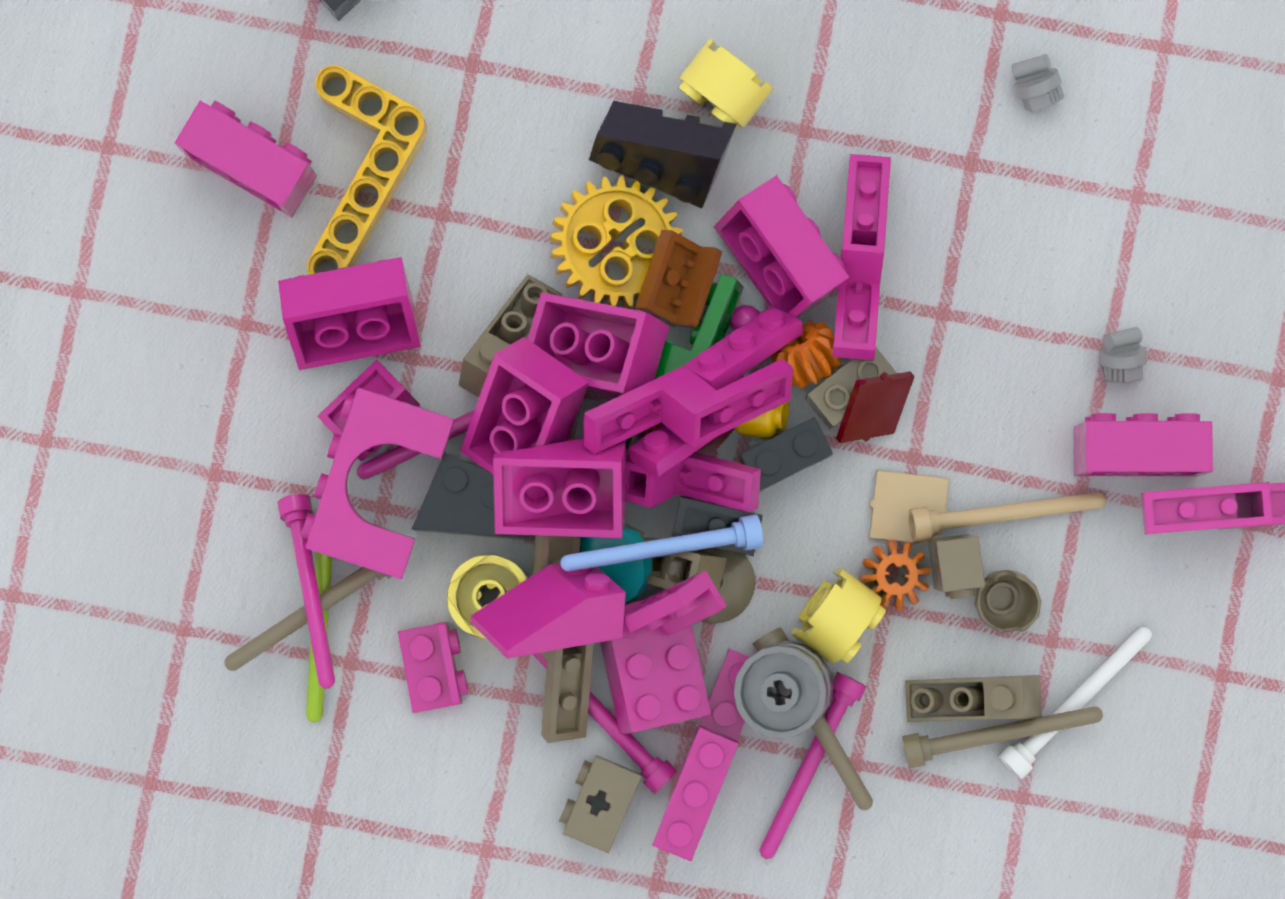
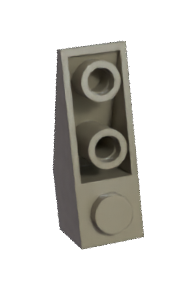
M527 274L463 358L459 386L479 397L494 354L523 337L528 339L541 292L558 296L563 294Z
M1040 675L905 680L907 722L1042 717Z

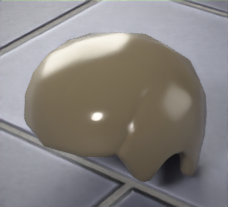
M1001 570L990 573L984 578L985 587L976 588L974 604L980 619L1000 633L1023 632L1039 617L1042 600L1037 587L1026 575L1018 571Z

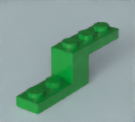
M721 274L719 282L712 283L705 303L708 309L703 322L699 321L698 326L693 328L690 344L693 345L691 350L665 341L655 379L682 367L725 337L732 314L744 289V286L736 278ZM633 436L626 439V453Z

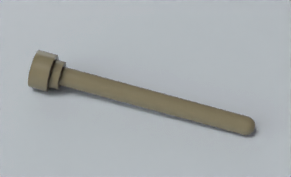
M361 567L320 594L322 611L325 612L376 577L381 580L385 576L388 579L393 576ZM302 606L228 655L224 662L225 667L230 671L238 670L307 624L305 606Z
M780 627L759 638L753 643V646L758 652L769 644L789 640ZM822 716L811 727L858 808L861 810L870 809L873 804L871 795L825 717Z
M1093 706L928 739V735L919 737V733L904 735L902 738L910 769L925 766V761L933 760V755L1098 723L1103 718V712L1099 707Z

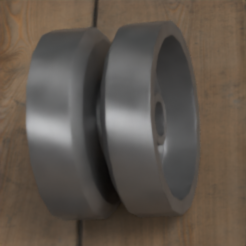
M790 641L769 644L749 657L737 673L734 687L737 711L749 727L763 736L777 739L799 736L822 718L831 703L833 683L830 669L822 657L805 644ZM781 681H783L784 688L792 690V694L784 696L779 692L778 685Z

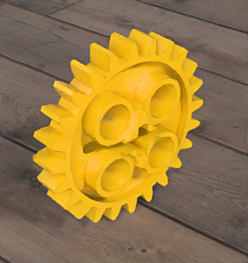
M605 176L602 177L600 189L598 190L590 181L586 182L584 186L586 196L574 190L570 197L575 206L565 202L561 204L559 209L567 218L555 217L552 225L561 230V232L552 233L549 241L560 245V247L551 252L550 258L563 260L555 272L556 274L569 273L570 277L565 284L566 288L576 284L581 287L578 299H582L588 293L593 294L592 302L600 303L602 298H605L608 301V305L616 306L618 300H622L625 308L631 309L633 297L636 296L637 299L639 297L653 253H641L636 247L635 240L639 237H646L656 247L661 230H672L681 235L683 229L670 227V224L677 217V213L665 214L663 212L668 202L667 198L661 199L658 202L652 200L655 188H650L643 194L640 192V183L638 181H635L631 188H627L624 176H620L616 185L611 187L609 180ZM614 206L623 208L628 214V221L625 223L614 222L608 214V209ZM642 219L644 221V225L627 237L622 247H615L595 267L588 265L591 259L606 249L611 239H618L637 220ZM582 232L593 234L597 239L598 246L594 249L583 248L578 242L577 235ZM608 263L620 265L625 273L624 279L617 281L610 279L605 273V265Z

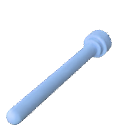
M758 515L739 517V521L732 523L729 528L568 554L561 559L560 564L563 570L570 572L734 544L736 548L743 547L746 551L763 547V532Z

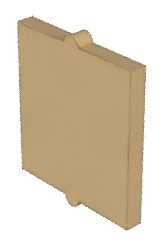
M877 470L874 499L869 502V506L872 508L869 538L929 545L928 540L913 541L909 526V510L927 507L929 511L936 510L937 514L948 513L946 501L949 479ZM940 530L939 535H933L932 539L942 538L943 530Z

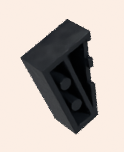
M613 101L596 135L589 161L599 164L607 170L615 171L634 179L644 186L655 188L676 197L684 203H690L702 209L717 178L737 124L724 122L722 127L701 124L700 117L687 115L685 120L664 117L663 110Z
M444 453L412 526V530L535 541V535L495 534L493 474Z

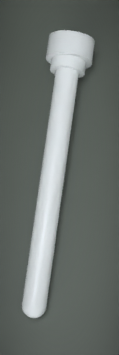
M1145 626L1138 628L1053 714L1082 709L1151 640V630ZM1060 730L1030 736L1023 744L1018 742L1014 747L1009 745L998 758L1011 773L1022 780L1033 769L1031 764L1036 760L1034 755Z

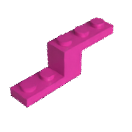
M850 154L840 257L849 278L838 287L832 357L873 361L875 358L891 157Z
M771 306L709 349L701 352L697 357L686 363L685 366L718 390L743 378L744 373L802 335V321ZM662 424L628 448L630 461L659 477L713 439L692 448Z
M781 359L716 390L684 365L585 412L584 447L595 455L662 423L692 448H695L790 401L793 367Z
M694 452L673 468L657 477L631 462L628 454L626 455V501L653 508L679 494L751 513L759 507L761 469Z
M1269 482L1141 493L1144 535L1285 524V483L1270 484Z
M731 649L727 652L708 699L711 715L701 717L684 759L682 771L652 843V846L688 861L693 859L739 743L737 740L745 723L737 711L734 687L737 673L749 656Z

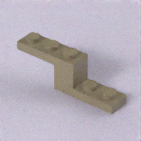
M535 535L532 575L549 564L560 563L565 555L579 553L581 537ZM594 643L540 653L547 660L541 736L547 743L586 737Z

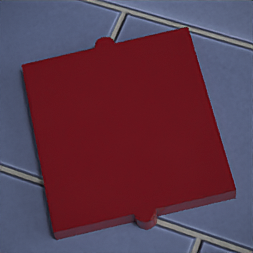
M884 372L878 377L856 380L836 436L839 443L862 439L867 442L873 437L894 434L915 378L912 372L890 375Z

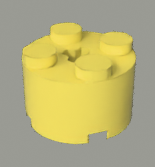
M710 38L679 77L682 83L678 87L701 107L706 101L712 104L715 108L711 113L723 124L724 122L737 124L735 130L739 125L742 128L746 127L774 90L767 81L760 87L763 81L756 77V72L722 46L718 47Z
M497 555L473 557L459 566L452 575L447 592L449 612L462 630L473 636L486 638L471 624V615L486 606H482L480 600L484 597L481 590L486 586L491 590L498 588L501 592L497 596L499 598L528 578L518 565L507 558Z
M839 567L833 572L839 578L832 585L825 580L798 616V619L804 622L801 629L793 626L791 634L831 664L841 660L846 664L849 663L861 647V643L857 640L867 627L871 630L874 629L886 612V609L880 605L882 598L846 570Z

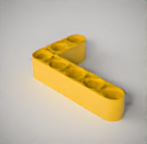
M329 65L321 69L317 74L315 86L319 96L328 107L378 133V136L310 255L307 263L308 275L317 273L319 264L325 260L336 261L338 268H347L355 265L427 134V124L419 109L338 65ZM334 78L346 81L344 92L338 96H330L325 93L326 84ZM375 97L382 101V108L378 114L367 116L361 112L362 103L366 99ZM405 117L415 118L419 125L413 134L404 136L397 132V125L401 119ZM384 153H393L398 156V164L391 171L384 172L377 168L378 158ZM366 188L375 189L378 192V200L373 206L364 208L357 204L358 194ZM345 224H353L358 227L357 238L348 244L340 243L337 240V233L340 227Z

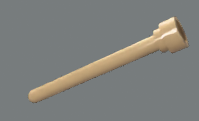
M1101 492L941 514H937L936 510L929 511L927 507L909 510V526L914 542L931 540L933 535H939L940 530L1099 509L1105 506L1106 497Z

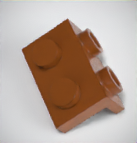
M661 230L635 308L649 313L670 326L696 328L704 312L705 303L717 273L722 251L715 247L699 246L672 230Z

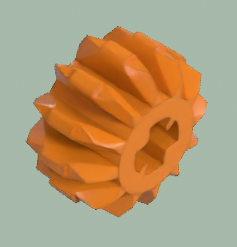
M808 321L802 326V335L770 356L772 363L783 359L793 367L792 386L798 385L800 388H805L809 383L813 382L817 385L820 379L830 377L831 370L837 369L841 365L840 357H832L834 334L825 322L815 324L813 321Z
M889 540L887 542L888 556H886L882 548L876 545L872 548V552L879 562L876 563L871 559H863L862 561L864 567L872 569L874 572L873 574L860 576V582L874 581L876 586L871 588V590L876 594L880 591L883 593L880 603L883 608L888 606L891 596H894L896 610H903L904 594L909 602L915 605L919 602V598L912 589L916 588L920 591H928L929 585L919 581L918 576L931 574V568L917 569L916 564L925 558V554L919 552L912 558H909L908 555L912 549V543L905 542L900 554H897L895 540ZM890 564L894 568L901 566L904 568L906 575L901 576V578L905 579L901 586L897 582L890 584L887 582L885 575H889L890 572H887L886 568Z

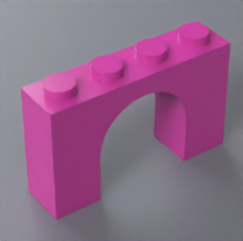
M357 388L355 395L348 393L340 417L347 419L342 435L334 433L327 457L334 459L329 475L323 473L320 475L314 497L321 500L316 515L308 513L301 537L308 539L305 546L306 549L402 579L416 538L374 525L363 519L356 512L349 499L347 490L349 472L361 454L370 448L383 444L403 446L442 459L455 419Z

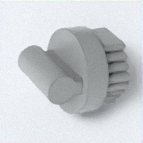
M1047 54L1012 64V73L1017 80L1014 84V89L1017 97L1022 100L1025 110L1036 112L1050 108L1064 98L1060 86L1062 82L1056 68H1051V62Z
M1138 327L1104 335L1103 344L1105 347L1099 350L1100 365L1104 366V378L1106 381L1130 383L1143 379V365L1146 364L1147 357L1146 348L1140 346L1142 333Z

